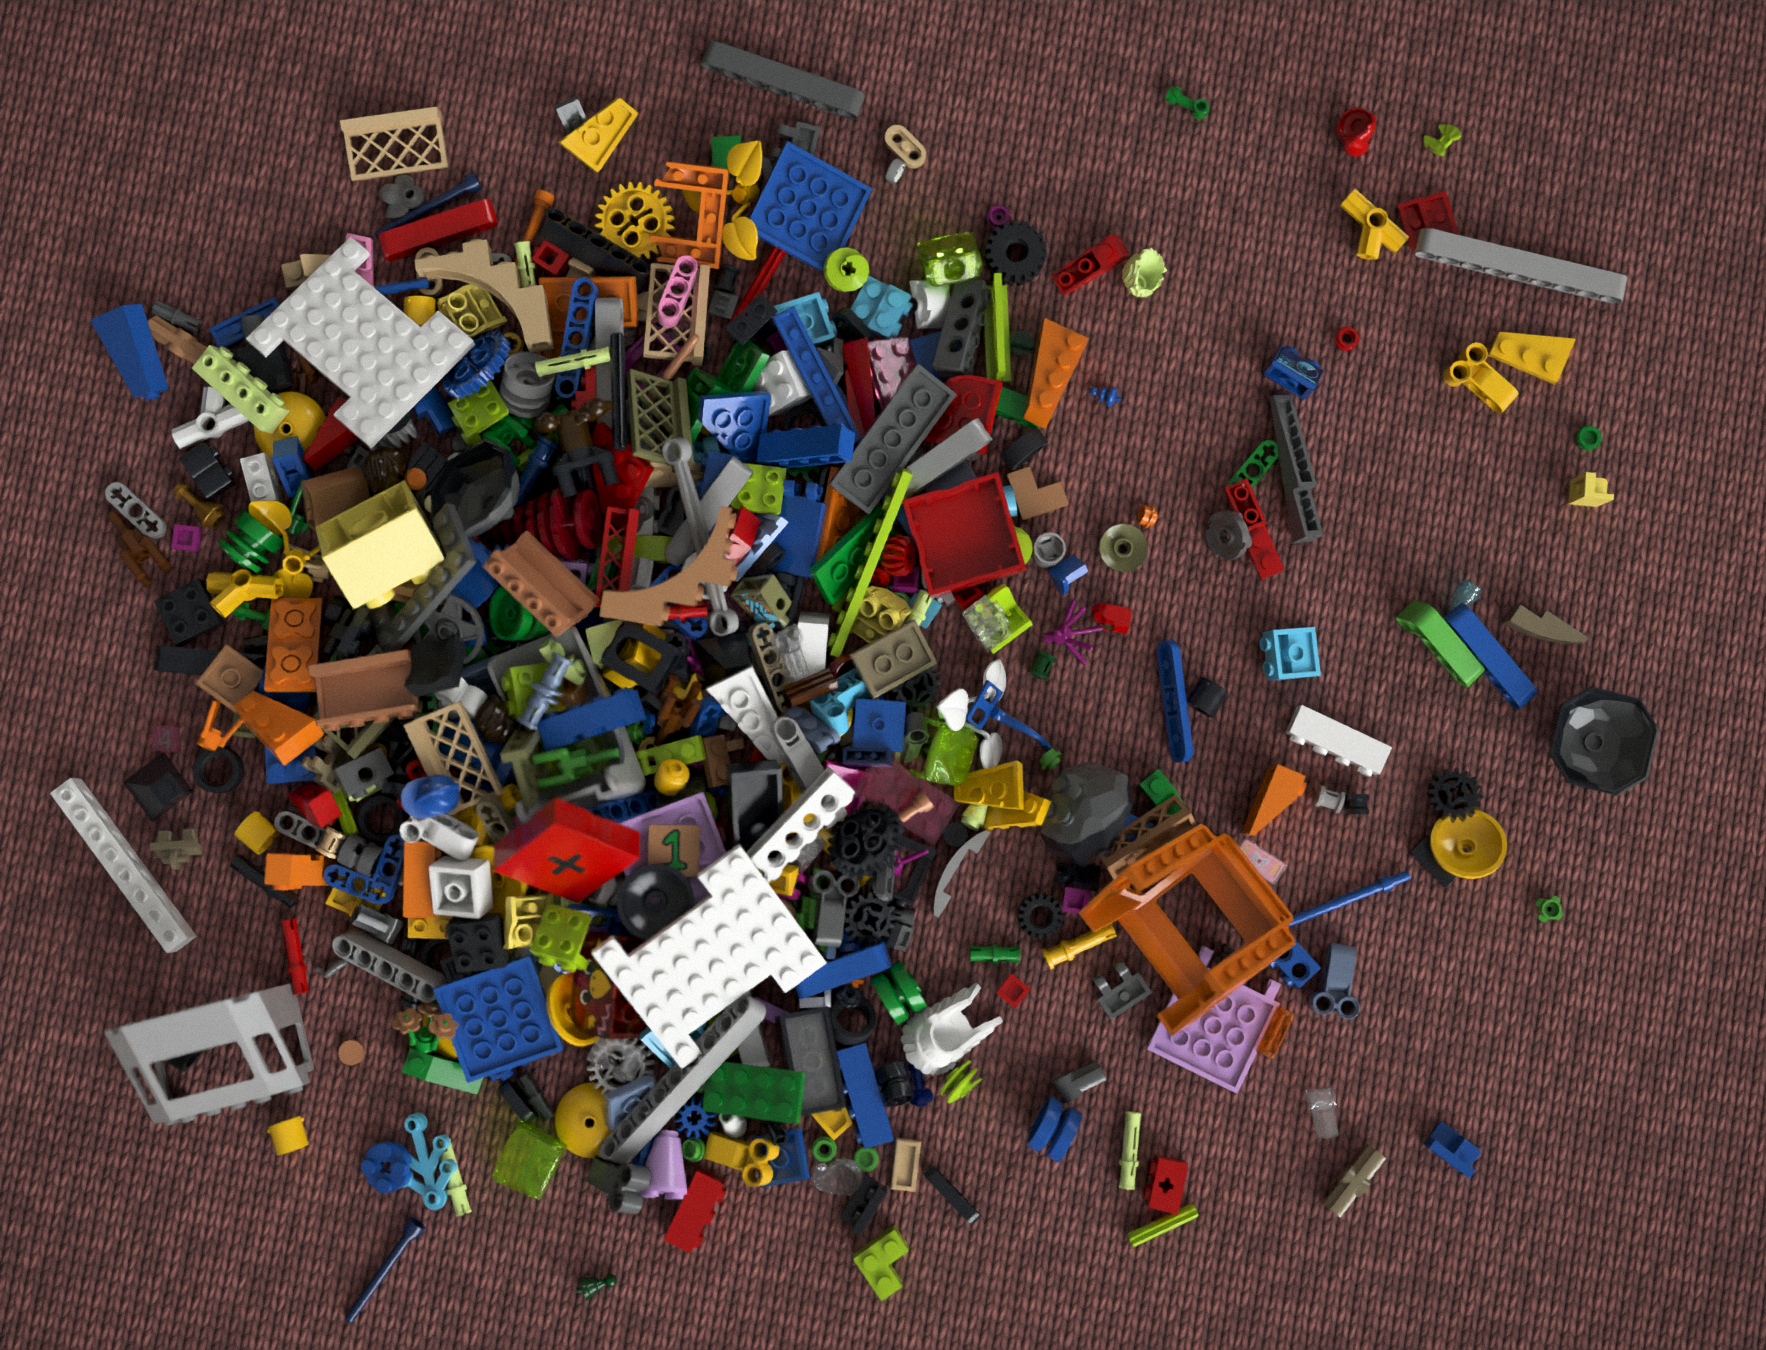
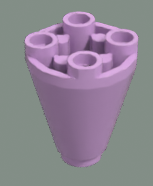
M659 1130L658 1136L655 1137L645 1167H648L651 1172V1181L646 1189L641 1190L642 1197L655 1198L659 1197V1194H665L664 1199L679 1200L684 1199V1195H687L681 1140L678 1138L679 1132Z

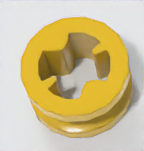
M506 333L503 335L507 340L512 339L514 342H518V345H514L516 349L507 352L509 356L522 352L523 342L517 334Z

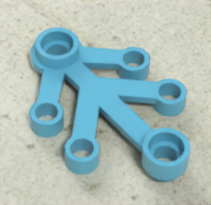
M417 1112L409 1115L404 1125L405 1129L412 1134L418 1159L410 1155L412 1163L409 1164L410 1168L424 1177L425 1184L415 1179L412 1173L410 1180L402 1188L409 1186L423 1196V1202L427 1208L438 1210L447 1201L448 1195L445 1187L451 1175L456 1172L457 1164L453 1159L441 1162L439 1166L441 1174L438 1180H435L434 1171L445 1149L450 1146V1139L445 1134L435 1137L433 1139L434 1149L429 1157L423 1136V1131L427 1128L428 1121L423 1113ZM412 1121H414L416 1124L415 1128L413 1127ZM440 1139L444 1142L443 1147L439 1144ZM446 1164L450 1165V1171L446 1169Z

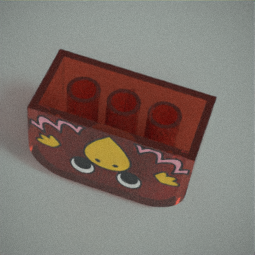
M588 932L579 954L587 959L589 964L586 971L576 969L573 973L570 1000L572 1022L579 1032L604 1039L640 1038L639 1034L647 1028L646 1022L596 960L592 950L613 935L628 955L647 940L625 932Z

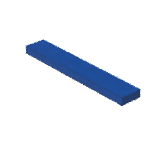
M793 306L773 316L772 320L826 426H831L832 423H842L846 425V428L855 433L854 444L859 442L862 438L795 307Z

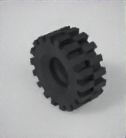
M1012 220V224L1004 222L1002 227L999 228L997 226L993 234H990L985 249L986 266L988 270H991L992 276H994V273H1002V284L1004 281L1009 282L1008 286H1014V283H1018L1021 286L1024 285L1025 281L1029 283L1033 281L1035 276L1040 274L1047 255L1046 241L1043 242L1042 233L1038 234L1036 232L1037 228L1034 225L1032 227L1027 226L1028 222L1023 221L1022 224H1018V220ZM1012 244H1019L1025 249V257L1020 261H1012L1007 257V248Z

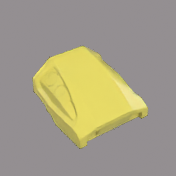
M473 284L462 286L451 294L440 298L437 302L439 311L470 338L497 328L507 321L505 316L501 315L489 292Z
M870 586L866 590L849 633H854L866 642L871 643L903 625L911 610L904 599L890 590Z
M552 893L507 897L505 904V945L503 949L532 945L545 908L550 904L554 905Z

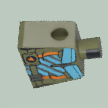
M773 574L743 578L730 595L756 622H773L778 629H782L790 621L785 613L791 606V600Z

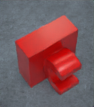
M1010 973L996 993L1016 1009L1031 989Z

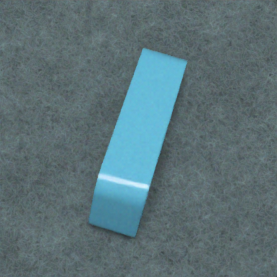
M856 667L836 678L839 688L809 700L812 714L829 728L836 729L839 735L846 733L849 729L846 711L856 706V699H868L871 697Z

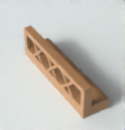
M1175 794L1124 827L1113 846L1117 847L1116 852L1108 858L1102 856L1099 859L1114 880L1129 865L1193 829L1197 824L1192 813ZM1175 804L1181 809L1174 815H1166L1167 810ZM1159 820L1158 825L1154 828H1145L1149 821ZM1129 834H1138L1137 839L1134 841L1124 842Z

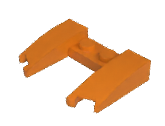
M666 162L665 165L670 168L663 180L659 178L655 180L654 186L701 192L697 239L650 235V242H657L662 256L657 258V261L676 263L679 257L688 255L697 261L699 267L700 265H709L710 268L719 269L729 170L724 167Z

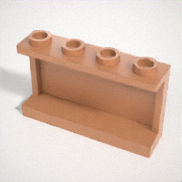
M528 531L522 533L516 543L504 551H494L483 566L489 574L556 637L587 617L600 600Z
M401 650L310 665V676L314 677L316 681L320 718L315 720L316 726L324 728L325 731L340 730L342 725L349 724V727H361L365 725L364 722L373 720L374 723L389 722L391 717L398 716V719H410L414 717L413 714L422 713L420 696L414 697L404 686L411 670V651Z

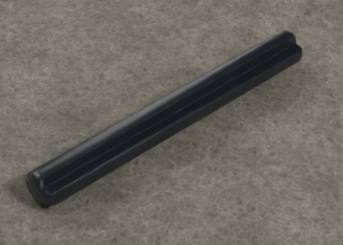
M612 333L610 335L611 402L613 404L612 447L615 451H625L627 449L625 338L622 333Z

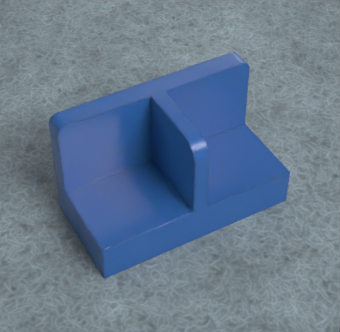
M1440 1121L1423 1145L1470 1179L1475 1172L1471 1166L1481 1151L1471 1144L1468 1139Z

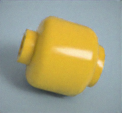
M664 760L659 765L655 774V787L662 794L668 796L680 794L688 782L690 776L689 769L680 760Z

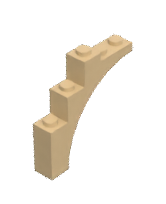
M473 239L467 243H462L463 252L461 253L449 252L442 256H425L422 259L415 260V267L420 278L460 280L476 285L496 296L518 319L530 353L554 349L547 294L543 285L530 284L525 286V288H521L519 271L515 262L504 261L493 265L492 251L487 239Z

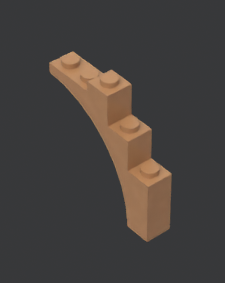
M720 506L715 528L707 544L696 559L676 576L664 583L645 589L603 591L600 616L662 626L664 621L669 619L670 606H666L667 602L695 606L698 601H702L704 586H700L701 581L726 586L731 585V581H736L738 566L734 565L735 559L725 558V554H730L732 539H729L728 535L729 529H734L736 514L732 513L733 508Z

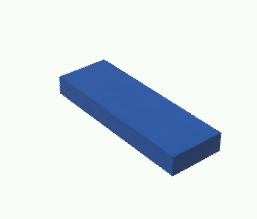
M273 297L210 327L209 330L217 347L223 346L228 349L243 342L244 334L241 318L249 315H262L264 318H267L280 306L278 299Z

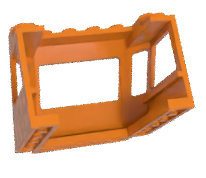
M1202 824L1129 865L1079 912L1093 933L1101 928L1104 929L1118 920L1178 998V1001L1156 1015L1171 1036L1192 1024L1295 945V938L1289 932L1288 924L1293 921L1292 913L1230 835L1225 833L1220 836L1213 835L1208 827ZM1190 874L1196 877L1245 940L1241 947L1212 969H1207L1157 904V900ZM1168 875L1165 879L1159 882L1147 893L1140 892L1141 890L1145 889L1146 887L1150 886L1151 884ZM1133 884L1136 890L1131 889L1130 885Z

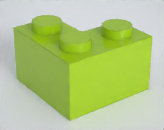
M895 1225L853 1253L854 1262L881 1301L902 1288V1280L891 1263L909 1251V1245Z

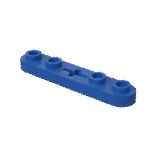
M1163 640L1157 646V661L1169 751L1175 762H1187L1192 758L1194 748L1185 693L1181 651L1174 640Z

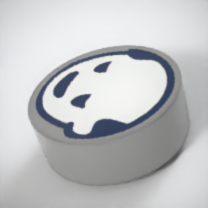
M898 158L894 159L886 172V180L896 184L904 172L906 163Z

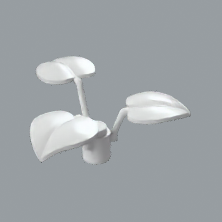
M997 659L992 661L986 668L983 676V686L986 680L990 681L1003 692L1002 697L1006 688V673L1002 662ZM990 686L984 695V699L990 697L992 701L996 690ZM957 689L940 701L937 706L939 717L945 719L947 725L953 731H958L965 726L983 735L985 740L980 745L982 765L984 769L997 766L1003 751L1000 735L996 732H992L989 735L988 732L982 729L979 730L965 722L966 714L968 713L967 705L969 702H974L976 697L968 698L964 689Z

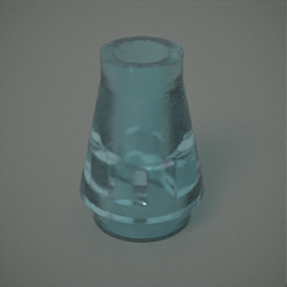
M1465 579L1463 583H1459L1451 604L1447 609L1452 611L1460 603L1470 607L1481 597L1479 594L1482 589Z

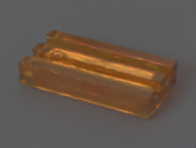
M1277 1006L1256 1051L1274 1059L1295 1014Z

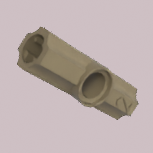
M1367 1144L1354 1162L1348 1164L1341 1171L1337 1178V1184L1322 1204L1341 1218L1355 1198H1359L1366 1192L1371 1184L1372 1176L1386 1158Z

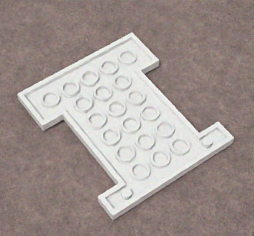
M350 237L274 310L246 340L265 357L284 340L350 398L333 415L372 449L476 344L473 339L439 311L422 327L418 326L355 272L370 254L356 240Z
M739 844L697 874L711 895L627 955L612 935L592 950L596 960L681 1068L695 1060L698 1054H702L699 1046L689 1034L766 977L772 975L786 993L826 964L822 955Z

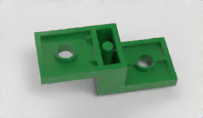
M750 339L743 346L736 341L717 377L696 367L690 373L686 383L692 446L696 442L697 435L703 426L698 420L700 396L751 392L761 371L765 368L770 356ZM661 426L660 430L669 438V432L664 426Z

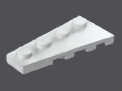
M752 666L706 688L768 760H776L778 764L784 762L770 732L771 724L778 716Z

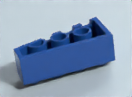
M628 687L614 691V695L605 698L602 695L590 699L591 704L582 706L581 703L566 707L567 712L558 714V711L543 715L544 720L539 721L537 726H539L538 730L545 751L561 748L646 719L638 691H629Z

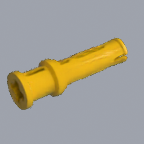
M1110 924L1095 933L1091 930L1069 941L1063 939L1060 941V944L1047 950L1043 948L1041 952L1047 966L1051 970L1054 969V965L1065 960L1071 961L1075 958L1074 955L1106 940L1115 938L1117 935L1113 925Z

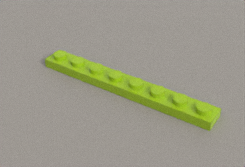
M902 468L900 473L896 472L892 479L891 486L894 489L891 496L886 495L881 508L885 510L882 519L877 518L872 532L876 534L872 542H867L863 553L866 559L864 564H859L854 575V578L857 579L854 588H849L845 601L848 602L845 611L840 610L836 620V624H839L836 633L832 632L829 637L827 646L830 647V655L839 657L841 655L913 474L910 470Z

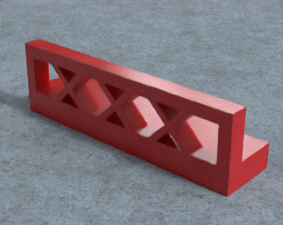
M606 507L595 595L599 599L601 591L607 586H610L612 590L629 591L640 510ZM612 513L625 515L624 526L617 531L610 523ZM609 529L613 532L611 536H609ZM622 530H623V538H621V536L618 534V533H620ZM616 536L622 546L621 550L613 556L608 550L607 544L610 539ZM606 553H607L608 556L610 557V559H608V560L605 562ZM620 555V561L618 563V561L615 558ZM613 561L618 567V575L609 580L604 574V566ZM603 578L607 582L604 586H602ZM615 580H617L616 588L612 584ZM599 600L595 607H601L602 602Z

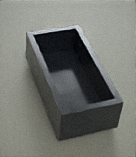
M776 760L726 764L729 851L739 844L746 853L783 814L782 768ZM773 850L767 857L775 858L779 851Z

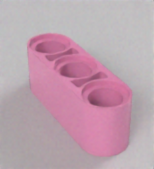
M684 255L678 258L660 300L657 319L659 324L665 328H673L678 324L695 283L698 265L697 261L691 256ZM689 268L692 272L683 273L680 269ZM680 289L683 291V293L680 295H676L672 292V290ZM671 310L675 314L673 316H666L663 312Z

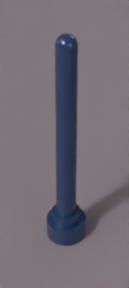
M473 171L464 176L465 179L461 180V184L408 212L404 217L398 218L377 229L375 236L378 238V235L382 232L409 224L465 192L468 194L478 192L482 187Z
M413 1217L407 1219L403 1225L402 1237L346 1314L345 1321L347 1323L354 1322L410 1241L421 1236L426 1229L422 1222Z

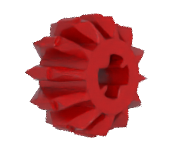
M902 534L891 535L887 538L881 554V565L884 566V572L899 577L907 576L908 573L912 572L915 565V557L917 556L915 555L916 546L912 538Z

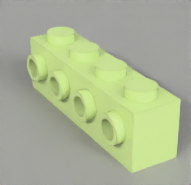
M209 345L192 369L260 431L273 434L290 412L283 405L285 401L279 395L271 394L266 389L268 387L267 384L261 379L252 377L249 374L251 370L243 363L236 362L232 358L234 355L223 346L217 348Z

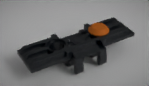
M427 442L423 443L406 465V471L402 472L405 476L403 479L423 511L425 510L424 502L428 497L427 495L449 461Z

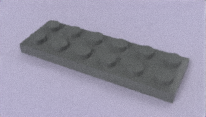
M916 364L853 449L852 462L843 463L828 485L866 514H870L890 487L895 473H900L901 469L912 457L957 394L921 365Z

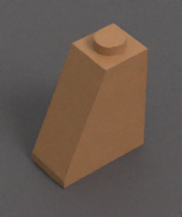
M358 466L301 481L307 524L316 535V526L370 498L369 482L365 479L363 471Z

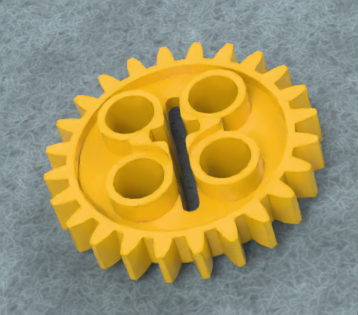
M629 182L628 189L619 184L620 192L618 193L611 189L613 197L604 196L603 198L607 204L598 205L603 211V214H596V217L602 220L601 223L595 225L597 229H603L599 234L642 259V255H645L648 260H651V252L659 256L657 242L651 243L649 237L650 235L670 236L667 232L675 230L669 224V222L675 220L674 216L667 215L673 209L671 206L664 207L668 201L667 198L659 199L661 195L659 190L652 194L653 187L651 185H648L644 190L642 182L638 183L637 188H634L632 182ZM643 200L644 205L641 210L635 211L632 209L634 201ZM649 209H653L652 213L645 215ZM615 215H624L622 224L613 225ZM634 217L638 220L639 223L637 227L632 225L633 223L631 220ZM651 219L657 220V228L652 231L647 230V222ZM625 230L621 236H618L619 231ZM631 234L638 235V242L634 245L627 244V238Z

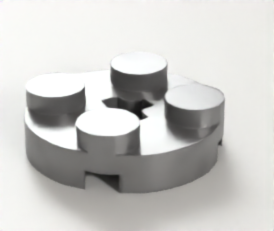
M1225 510L1215 513L1209 518L1208 523H1211L1209 529L1206 530V540L1209 548L1216 556L1221 555L1224 557L1223 560H1233L1244 555L1247 548L1251 547L1252 538L1243 520V515L1239 511ZM1227 533H1229V536H1230V538H1228V539L1226 538V535H1225V534H1227Z

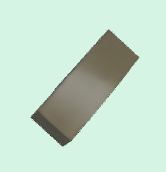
M1518 605L1512 608L1503 624L1517 632L1547 642L1579 644L1586 642L1588 637L1547 610L1536 615L1524 606Z

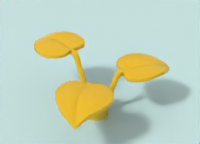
M759 140L737 144L730 149L727 156L728 170L732 175L737 176L736 182L740 184L736 185L734 190H727L726 195H732L737 203L743 205L732 216V223H727L723 226L722 238L726 248L732 254L745 260L756 259L758 232L755 223L745 216L739 217V215L746 208L751 207L750 203L757 201L760 196V189L755 184L760 176L762 166V147ZM683 189L682 192L688 205L699 213L701 192Z
M274 500L252 501L249 504V514L278 537L280 534L283 536L284 554L287 556L283 561V569L278 570L273 575L281 577L284 581L283 595L278 598H309L313 591L312 578L308 574L300 572L307 560L321 550L320 545L308 554L299 549L290 550L288 536L285 531L292 523V515L288 507Z

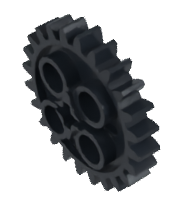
M872 801L868 803L867 808L862 803L857 811L852 807L851 815H847L843 822H836L839 828L831 830L835 837L828 839V842L831 844L827 848L831 853L829 859L843 875L848 874L851 878L857 875L860 879L863 878L865 873L872 877L873 870L880 873L883 864L889 867L888 859H896L897 857L893 854L894 851L902 849L898 843L904 841L900 834L905 832V829L901 826L903 821L894 809H891L887 804L884 806L881 802H878L875 806Z

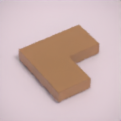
M1030 466L1006 475L1009 485L1013 487L1016 505L1022 521L1069 505L1061 481L1038 489Z

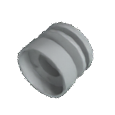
M517 352L509 356L505 361L506 364H504L499 394L508 407L509 413L518 417L533 418L544 414L548 409L556 373L538 377L535 362L548 360L544 356L537 353Z

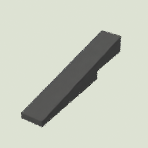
M1273 395L1270 397L1292 542H1312L1324 536L1311 493V489L1317 486L1292 395Z

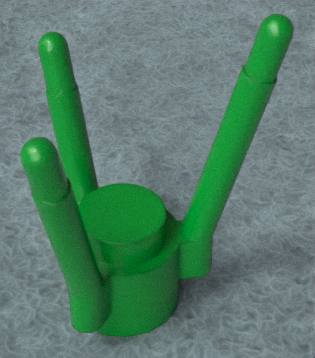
M301 483L289 508L292 515V523L289 528L285 529L296 536L301 531L307 533L309 529L307 521L304 522L305 516L296 512L303 493Z

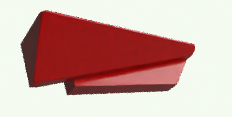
M868 338L843 344V352L848 370H845L848 412L861 438L875 421Z

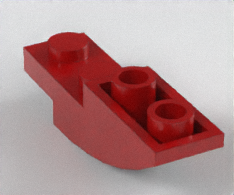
M1248 479L1225 487L1224 490L1230 511H1239L1243 515V520L1248 527L1249 535L1252 538V545L1250 548H1247L1246 554L1249 560H1252L1260 581L1283 572L1285 569L1265 526L1267 522Z

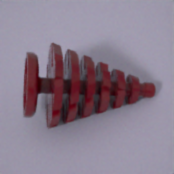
M558 485L554 488L555 490L552 488L544 492L542 496L539 495L529 500L530 502L517 506L511 519L500 521L493 529L485 531L478 536L481 539L492 537L498 543H505L506 541L507 544L512 546L522 533L528 531L555 557H564L567 560L577 561L581 558V554L583 555L585 548L597 549L601 545L604 528L601 506L592 490H581L578 494L562 498L560 486Z

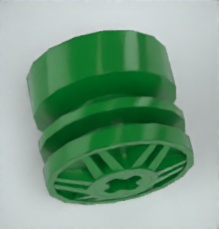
M244 509L234 521L241 530L239 534L227 529L225 533L233 541L230 542L221 537L217 543L235 562L259 574L263 567L256 562V559L268 564L270 560L263 551L266 549L276 554L284 544L283 537L275 535L254 519L248 510Z

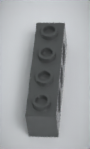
M956 278L932 365L940 377L952 378L968 375L969 370L973 368V355L975 348H978L980 343V329L985 324L987 304H990L992 297L991 290L984 280Z

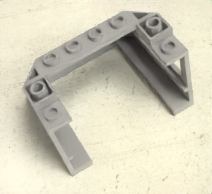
M292 983L104 1031L153 1123H163L164 1126L195 1120L196 1114L204 1112L206 1117L221 1113L220 1108L230 1106L231 1110L239 1109L246 1106V1101L254 1099L256 1104L271 1100L270 1095L286 1090L288 1094L302 1091V1086L310 1083L308 1072L314 1070L297 995H293ZM293 1024L296 1025L304 1063L297 1066L280 1034L281 1028ZM264 1033L272 1035L287 1066L285 1070L275 1073L269 1071L254 1041V1036ZM234 1041L239 1044L255 1076L254 1079L172 1100L163 1063L164 1059ZM153 1062H155L158 1079L150 1066ZM133 1067H137L140 1070L156 1102H150Z

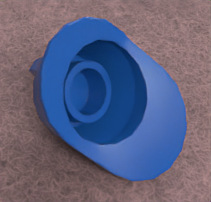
M442 774L419 778L405 786L401 794V803L405 811L412 817L419 819L431 818L455 809L459 803L460 786L451 777Z

